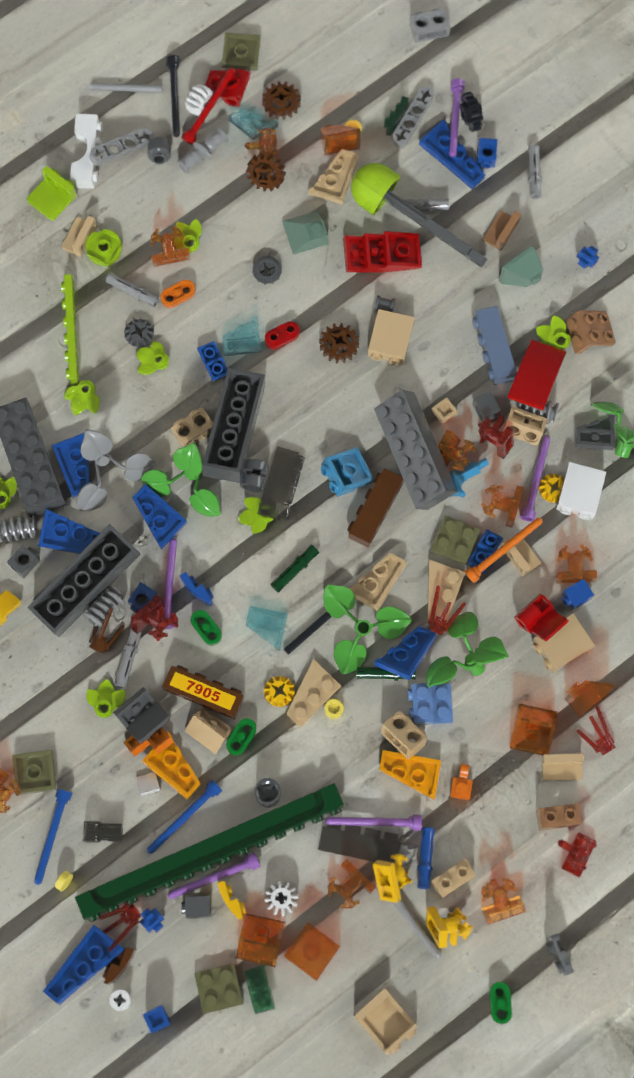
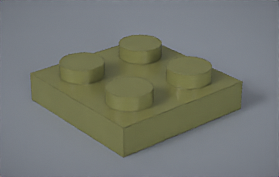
M225 32L222 68L258 71L261 35Z
M445 515L430 551L466 565L480 529Z
M52 750L12 755L16 795L56 790Z
M234 963L194 973L203 1014L243 1004Z

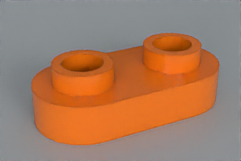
M182 280L163 290L160 296L163 306L174 308L191 299L196 292L194 283L190 280ZM185 289L190 290L188 293L183 292ZM173 298V301L169 302L167 299Z

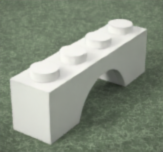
M76 114L75 134L77 139L87 145V151L80 160L71 163L70 181L75 185L74 188L94 189V183L98 182L97 164L92 163L89 158L93 147L101 144V139L98 137L99 133H102V122H99L98 115Z

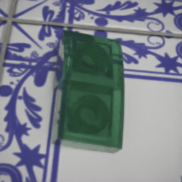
M402 96L400 103L397 102L395 111H390L389 117L385 118L384 127L387 128L386 135L390 136L397 128L407 111L409 97Z
M262 965L245 970L246 982L255 1014L275 1009L265 966Z

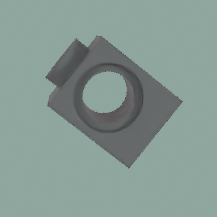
M491 391L474 398L473 406L482 424L486 422L492 423L498 419L501 409Z
M22 545L7 563L16 573L25 578L39 563L36 557L38 554L31 547L27 549ZM23 557H29V561L26 564H20V560Z
M210 896L185 897V902H181L182 914H185L186 919L211 918Z

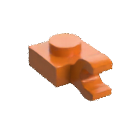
M461 764L459 778L453 777L450 792L451 798L470 800L473 780L467 779L469 765Z

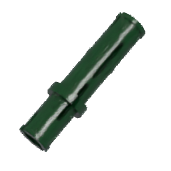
M311 544L270 584L271 587L279 593L300 571L308 567L310 561L319 554V551Z
M357 667V679H394V681L405 679L379 667ZM416 671L412 675L411 679L416 680Z

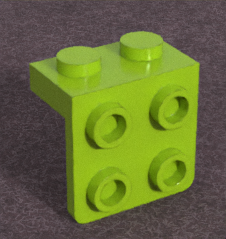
M45 166L42 170L44 180L27 197V202L49 220L54 221L77 195L74 188L75 185L69 179L65 180L56 169H50L48 166Z

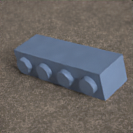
M494 306L475 311L472 322L474 329H477L479 333L477 335L479 346L482 345L484 350L482 352L484 363L487 362L489 367L487 369L489 380L492 379L494 385L514 381L517 371L498 307Z

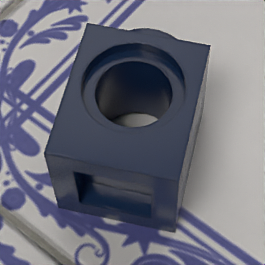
M140 582L128 600L131 606L130 610L138 615L140 613L146 615L158 598L157 592ZM144 596L147 598L144 604L137 603L139 597Z

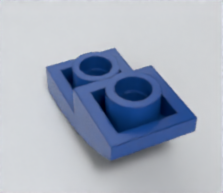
M215 341L197 348L212 382L226 376L228 369Z
M486 529L467 565L471 567L478 566L498 549L503 537Z
M186 572L179 575L184 586L195 598L208 606L213 605L211 599L214 596L209 588L205 589L203 584L195 588L197 583L192 575L189 577Z

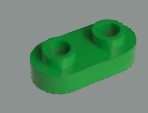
M195 611L191 616L193 628L207 645H217L222 639L220 629L206 611ZM202 618L204 619V623L198 624L197 620ZM211 633L216 635L214 639H209Z
M245 718L238 722L226 743L227 750L231 755L239 756L245 752L256 734L257 728L253 720ZM245 726H249L251 728L248 733L243 731V728ZM239 743L240 748L234 749L233 744Z
M496 982L489 990L491 1017L498 1024H506L512 1017L510 989L507 984ZM498 988L502 989L503 995L501 997L496 995V990ZM500 1009L503 1010L505 1013L504 1017L502 1018L498 1017L497 1012Z

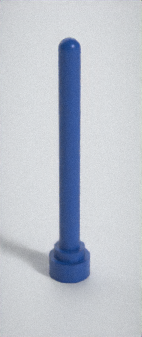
M212 779L206 784V791L147 848L149 854H153L211 796H218L223 791Z
M60 789L56 791L57 805L34 879L36 885H40L43 881L64 806L71 800V792Z

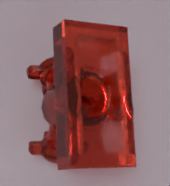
M501 414L492 427L490 426L491 419L478 423L480 428L478 432L481 438L479 442L489 441L495 445L497 456L504 460L514 446V430L506 427L503 433L499 431L505 422L504 415Z
M157 595L131 617L132 631L138 634L147 625H150L155 630L149 631L148 634L152 635L157 641H160L163 637L168 636V633H164L163 630L169 625L175 628L179 626L178 617L175 613L171 612L169 613L170 617L165 618L163 599Z
M579 832L573 844L562 839L559 840L558 846L568 851L561 869L580 878L583 870L587 868L586 863L593 848L597 847V841Z

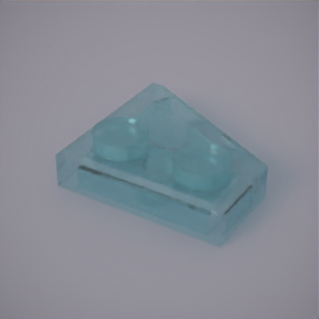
M243 108L230 114L228 119L229 122L252 140L278 128L279 123L277 120L272 122L263 119V115L252 113Z
M257 316L252 317L251 321L244 325L241 324L234 331L222 336L224 356L261 352Z
M250 606L246 626L253 632H256L263 640L269 642L276 650L280 651L288 613Z

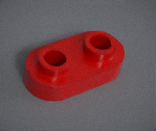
M288 321L269 330L265 334L266 346L270 349H278L295 341L300 335L298 324ZM288 328L294 329L292 332L287 331ZM276 336L277 339L272 340L271 337Z

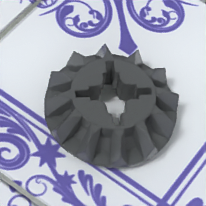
M261 257L253 265V276L258 282L265 285L273 284L276 280H279L282 274L281 264L273 257ZM264 265L268 268V270L272 269L270 271V276L267 275V273H262L264 272Z
M141 318L132 319L129 324H126L124 330L125 339L132 346H145L153 339V326L148 320ZM136 327L143 330L142 338L138 334H134L136 333Z

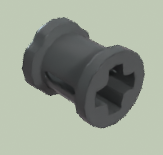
M377 295L374 311L377 312L378 309L393 312L395 298L390 300Z

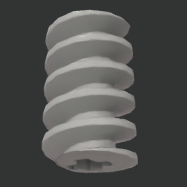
M549 400L544 410L520 403L518 408L547 418L546 424H549L551 420L554 423L559 403L556 402L552 407V401Z
M34 514L32 515V520H29L28 516L25 515L24 521L21 520L20 516H17V521L14 522L13 518L10 517L9 523L6 522L5 518H2L0 542H4L5 537L8 541H12L13 536L15 540H19L21 535L25 540L28 534L32 539L35 538L36 521Z
M109 586V591L105 590L103 596H99L98 601L93 602V607H88L87 612H83V616L92 625L102 627L101 621L105 620L110 608L119 612L120 609L117 605H125L122 594L115 587Z

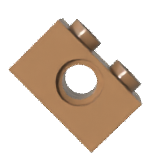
M578 803L539 808L536 811L539 831L579 826L582 823Z

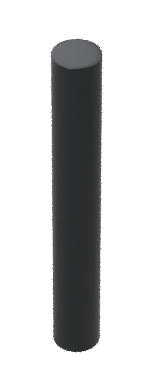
M326 611L283 650L289 655L332 616Z

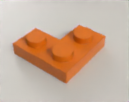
M160 727L148 740L139 743L133 735L123 743L135 757L149 745L159 754L174 741Z

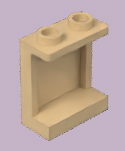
M378 309L368 348V357L376 361H389L393 365L404 364L415 317Z
M574 613L567 617L569 622L547 642L538 636L533 639L534 644L532 646L535 652L542 655L545 667L549 671L552 670L553 673L595 647V644Z
M386 988L354 1015L386 1054L389 1052L392 1055L402 1047L399 1044L405 1038L410 1040L417 1033L415 1029L418 1026L393 999Z

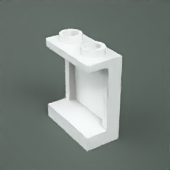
M569 462L556 509L565 515L575 514L584 520L593 519L596 515L606 472Z

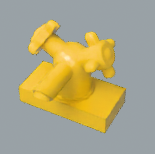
M400 853L391 855L390 858L395 859V863L381 860L373 863L380 900L397 903L401 899L399 889H402L408 883H412V880L408 877L409 872L405 871L402 867L403 860L407 861L408 858Z
M435 906L427 907L426 925L439 948L447 947L449 933V942L453 946H457L458 936H463V939H467L473 926H468L466 921L462 924L461 920H466L467 916L463 915L458 907L452 913H448L446 918L440 917Z

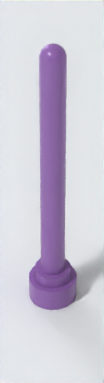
M453 79L450 87L454 94L449 150L451 157H455L457 154L459 104L461 94L465 90V81L462 79Z
M548 435L543 437L527 504L524 506V509H521L520 518L529 522L534 521L536 516L534 504L550 443Z
M174 538L169 541L163 615L158 619V628L173 629L174 623L170 615L177 540Z
M413 815V817L409 816V818L327 817L325 819L328 825L408 826L413 831H421L422 828L421 815Z
M255 852L247 855L248 857L243 862L169 891L168 897L170 899L176 898L247 868L248 870L258 869L261 867Z

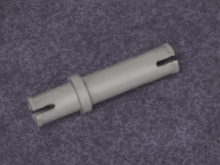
M530 145L528 147L530 176L528 177V183L530 184L531 199L542 197L540 147L538 145Z
M429 197V199L404 200L417 210H429V212H433V210H449V199H433Z
M112 272L106 278L107 284L135 297L137 301L141 300L152 307H155L159 301V296L146 291V288L142 286L138 287Z
M135 629L129 630L126 645L123 646L124 653L114 686L126 688L135 653H138L139 650L137 647L142 632Z

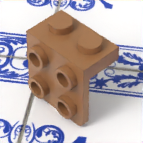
M579 310L565 320L575 354H581L591 346H613L616 344L606 311Z

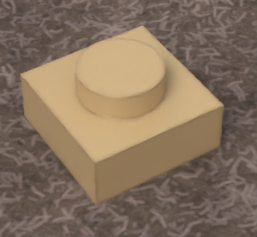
M447 397L431 409L442 424L458 414L457 409Z

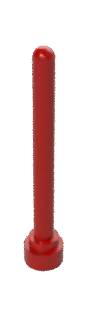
M234 68L228 69L192 128L183 133L181 138L188 144L193 146V143L196 142V133L235 74Z

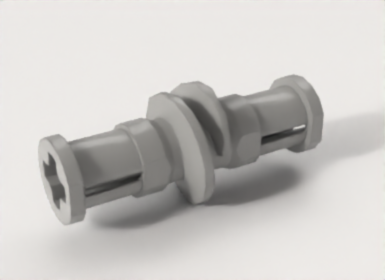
M218 128L203 143L194 142V150L190 151L183 159L177 161L180 169L187 174L189 169L195 164L200 163L201 160L204 161V157L212 159L210 153L215 151L220 144L228 141L227 135L222 129Z

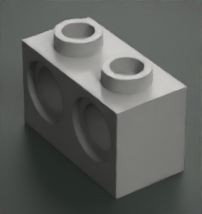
M445 8L433 9L424 13L417 12L410 17V27L415 43L449 36L450 24Z

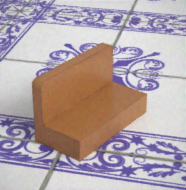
M500 211L484 236L483 241L502 251L517 227L521 214L514 211L512 216Z

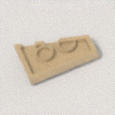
M342 149L329 164L324 174H321L316 184L309 189L308 194L343 204L359 159V154Z
M389 553L370 572L358 579L356 584L351 588L349 587L355 595V600L378 612L406 567L407 561Z
M429 560L428 621L446 627L465 572Z
M313 659L286 715L301 729L341 688V685Z

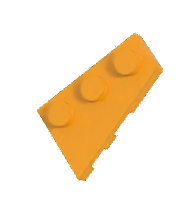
M175 742L159 754L152 749L142 760V763L187 800L201 784Z
M382 751L379 771L435 800L441 760L412 756L408 760L402 753Z

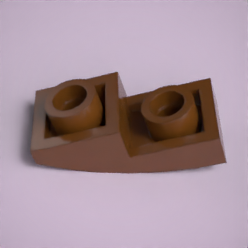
M127 947L119 955L118 961L121 962L119 966L111 963L110 967H106L102 977L105 979V984L110 985L121 976L133 959L136 950Z

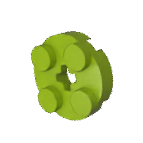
M102 229L99 232L95 231L86 240V254L90 261L96 265L110 267L122 254L120 238L111 230ZM107 244L108 249L101 251L100 245L104 246Z

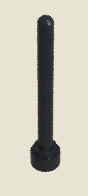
M168 55L166 57V66L170 70L173 136L179 137L177 69L180 66V57L178 55Z

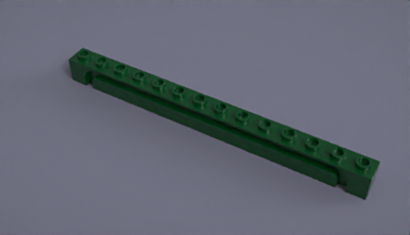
M335 783L314 793L305 795L102 884L95 889L75 896V900L83 920L89 919L90 922L101 918L100 914L107 911L109 914L120 910V905L127 903V906L139 901L138 897L143 895L150 897L156 894L157 889L163 886L165 889L176 885L175 881L191 879L194 877V873L200 870L202 873L213 869L212 865L218 862L221 865L231 861V857L236 854L239 857L249 853V849L254 846L261 848L269 844L268 840L275 838L279 840L286 837V832L294 830V832L300 831L305 828L304 824L311 821L312 824H316L324 820L323 816L329 813L331 816L342 812L341 808L344 807V803Z

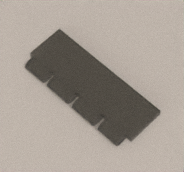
M277 446L257 512L258 515L280 520V518L288 519L291 509L290 504H292L296 492L294 487L298 485L301 475L300 471L305 461V457L299 455V452Z
M327 824V827L323 826L318 847V850L371 862L381 860L395 863V859L390 858L391 855L398 854L400 851L401 843L397 842L399 834L385 831L384 839H380L381 830L365 827L364 835L360 834L362 826L345 825L344 831L341 830V825Z

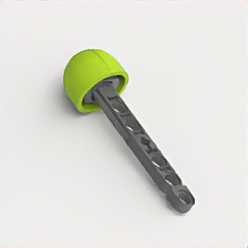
M380 163L364 165L355 173L351 182V192L356 203L374 216L383 204L387 202L478 266L483 267L486 263L487 258L392 193L400 179L398 173Z

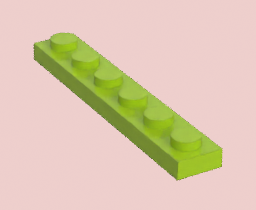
M72 274L64 275V281L61 282L62 293H65V299H62L63 310H66V316H63L64 327H67V333H64V342L68 344V350L65 351V360L69 362V368H66V378L70 379L72 385H78L79 369L74 281Z

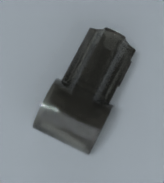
M84 821L83 842L122 841L123 824Z

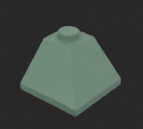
M317 211L282 221L293 255L328 245V234L323 219Z
M530 246L502 266L499 279L501 284L528 287L531 284H537L542 279L543 267L533 246Z

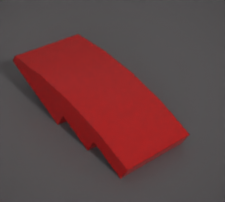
M384 231L383 234L365 233L363 236L345 235L343 237L346 272H393L422 268L419 233Z
M531 340L507 398L544 410L567 352Z

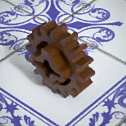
M278 81L276 86L271 83V89L266 87V93H263L262 105L264 106V111H269L270 117L276 115L277 120L279 116H282L283 120H285L287 115L292 118V112L297 114L298 108L301 107V95H299L298 89L294 90L293 84L288 86L287 81H285L284 85H281L280 81Z
M259 152L258 156L254 155L248 162V168L246 169V172L249 173L247 179L253 180L251 185L256 183L257 189L263 187L264 192H266L267 188L270 191H273L274 188L278 189L285 180L284 177L286 175V172L283 171L285 165L279 164L281 159L276 160L275 154L270 157L269 152H266L264 156L261 152Z
M334 323L332 329L327 326L326 332H322V338H319V344H322L320 345V351H324L323 357L329 356V361L335 359L336 364H338L339 360L346 363V358L352 360V354L357 355V348H359V336H354L356 330L350 331V325L344 328L343 323H340L339 327ZM347 337L350 338L352 345L347 341Z

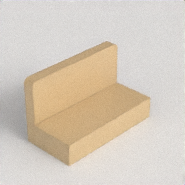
M88 216L84 220L76 217L62 244V249L81 257L85 250L87 238L97 227L95 218Z
M509 537L502 541L501 546L510 540ZM524 539L506 552V555L522 576H525L541 564Z
M202 707L193 715L185 732L216 754L234 729Z
M584 753L544 754L542 756L543 780H582Z

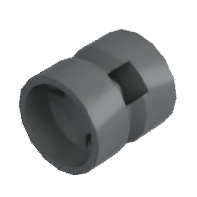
M247 459L243 471L245 474L242 475L240 487L247 491L263 492L266 483L264 477L267 476L269 464L257 459Z
M271 778L260 780L255 786L257 802L264 807L275 806L281 798L279 784Z

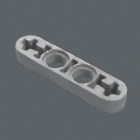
M424 86L419 89L393 133L392 142L396 147L403 148L408 144L433 102L434 91L432 88ZM426 93L429 94V97L427 96L423 103V95H426ZM418 106L422 108V112L415 113L412 109ZM406 121H412L414 123V126L408 128L404 125V123ZM402 132H405L403 139L398 141L397 138H400Z
M142 128L93 147L89 158L92 163L97 165L147 147L148 142L154 138V133L149 128ZM143 134L149 137L148 140L146 138L141 139ZM125 140H132L134 146H127ZM114 145L118 148L119 152L113 153L109 147ZM95 153L102 154L101 158L99 156L95 157Z

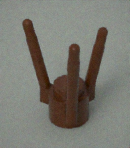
M113 608L109 609L99 634H97L98 626H94L89 640V648L102 654L104 650H109L111 644L125 628L122 625L111 639L106 642L108 638L104 637L103 634Z

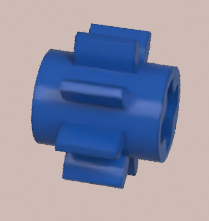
M592 245L588 248L584 246L577 255L579 259L578 264L584 269L588 266L592 268L600 258L597 255L599 250Z
M147 908L140 914L143 919L139 922L149 933L152 930L157 933L164 927L161 923L164 917L156 908L152 911Z

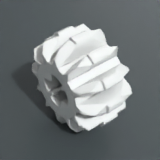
M197 84L189 92L188 97H186V109L193 115L199 116L213 95V91L204 85Z
M278 881L279 888L277 889L271 884L270 887L273 893L267 890L265 892L271 898L264 899V902H272L267 909L271 910L275 907L274 915H277L280 909L281 915L285 916L284 909L286 908L289 913H292L293 911L289 906L297 907L298 905L292 901V899H298V895H291L295 892L296 888L293 887L288 891V882L282 888L281 881ZM280 893L287 897V901L284 900V904L276 901V896L279 897L278 894Z

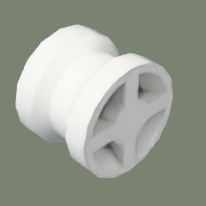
M116 990L110 996V1005L115 1010L124 1011L131 1004V996L127 991Z

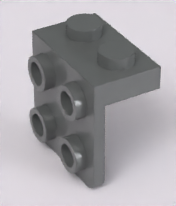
M144 687L113 712L139 743L148 740L155 731L163 727L170 719V716L156 703Z

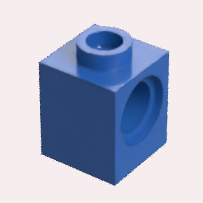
M479 138L478 166L483 168L495 167L498 139Z
M582 579L563 591L562 600L566 607L574 610L590 601L594 593L585 579Z
M163 1005L142 1014L151 1034L171 1025Z

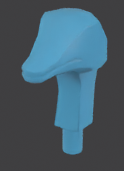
M486 458L477 463L472 461L449 472L457 490V493L450 497L460 496L463 498L466 496L462 490V484L470 477L480 474V470L489 465Z

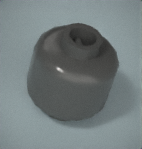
M163 137L152 138L148 142L147 155L149 160L155 164L167 162L171 157L170 141Z

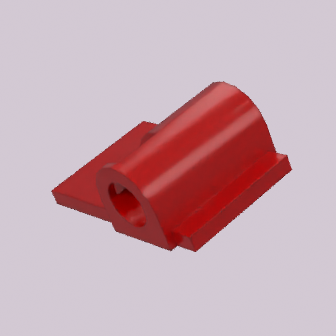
M235 69V74L220 96L229 106H240L250 79V71ZM210 70L205 86L214 93L227 71Z
M539 594L514 616L519 627L530 634H535L545 642L569 622L567 618L555 611L551 602L543 594Z

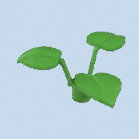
M600 401L591 403L590 406L617 416L618 422L613 426L617 432L616 442H618L614 453L617 456L629 458L632 447H634V441L632 442L634 440V429L621 425V413H624L623 408L611 402Z
M195 442L179 448L173 454V461L176 467L183 471L171 480H168L167 474L164 471L158 469L149 470L141 477L143 485L146 484L160 497L167 496L171 492L169 484L183 475L189 480H196L195 494H192L189 498L191 506L195 511L205 516L213 517L221 514L220 503L215 493L206 488L198 491L199 481L201 480L200 475L203 472V462Z
M327 585L324 590L323 602L327 613L334 618H341L346 613L355 621L354 630L357 633V637L354 639V642L342 640L334 648V660L341 674L351 673L364 663L367 654L366 648L361 644H357L361 636L368 635L371 628L379 626L378 631L381 636L386 639H394L399 637L412 621L408 614L395 607L380 609L376 613L378 621L376 623L370 624L367 620H358L348 611L355 605V595L349 588Z
M468 611L460 614L451 621L448 627V633L452 638L463 636V640L470 652L465 657V664L457 660L451 661L448 656L436 659L430 665L426 675V682L429 688L446 683L454 678L457 673L456 665L462 667L465 671L469 669L474 676H479L485 671L484 664L509 657L500 638L494 636L482 640L479 648L475 649V653L473 652L466 635L475 633L478 628V619L474 613Z

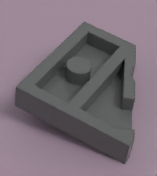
M609 415L607 419L596 420L588 425L584 424L577 427L575 447L613 450L615 415Z
M557 933L546 938V948L550 955L554 954L557 960L554 963L560 974L563 973L564 976L573 973L574 970L567 953L559 942V934Z

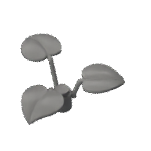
M86 429L80 451L83 458L95 461L97 485L88 483L82 487L77 497V508L81 511L93 510L105 503L107 491L101 487L99 466H106L109 461H112L125 470L124 477L127 480L138 481L141 480L144 473L153 470L155 461L145 453H134L127 458L126 466L115 460L112 455H108L112 449V442L109 437L98 431Z

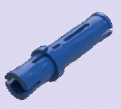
M422 827L419 865H417V888L425 890L430 889V876L433 871L431 865L435 829L430 827Z

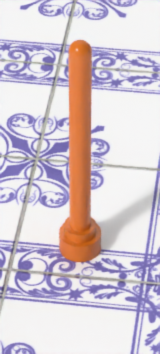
M536 518L478 566H470L464 572L473 583L480 579L479 576L482 575L481 572L539 527L543 522L542 519Z

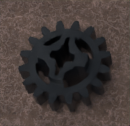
M471 91L461 94L462 103L459 104L462 120L465 122V125L469 126L471 132L481 130V120H483L481 103L478 102L476 97L474 98V94Z

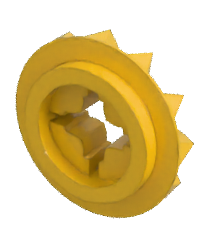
M556 473L547 474L541 479L539 492L543 499L551 503L559 502L565 479L563 475ZM556 482H558L557 488L559 489V491L555 490L551 494V486L549 485H554Z
M283 676L272 677L266 682L264 687L265 699L275 707L288 705L295 695L294 684L289 678ZM283 686L285 695L279 694L275 697L276 690L274 687L280 688Z

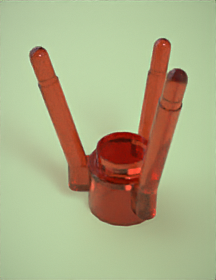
M438 585L431 615L428 620V624H430L428 629L443 635L444 631H448L450 625L465 607L466 603L463 602L448 622L445 620L451 602L447 603L441 617L436 616L434 619L440 592V585Z
M596 706L598 717L606 735H603L593 716H590L589 719L600 736V739L596 740L598 745L579 729L576 732L596 753L600 752L603 756L616 747L613 744L614 740L610 735L599 706Z
M126 904L119 909L100 916V919L103 920L121 913L119 920L103 930L105 934L122 922L126 925L129 924L109 947V951H112L128 932L139 923L138 919L141 918V915L134 904Z

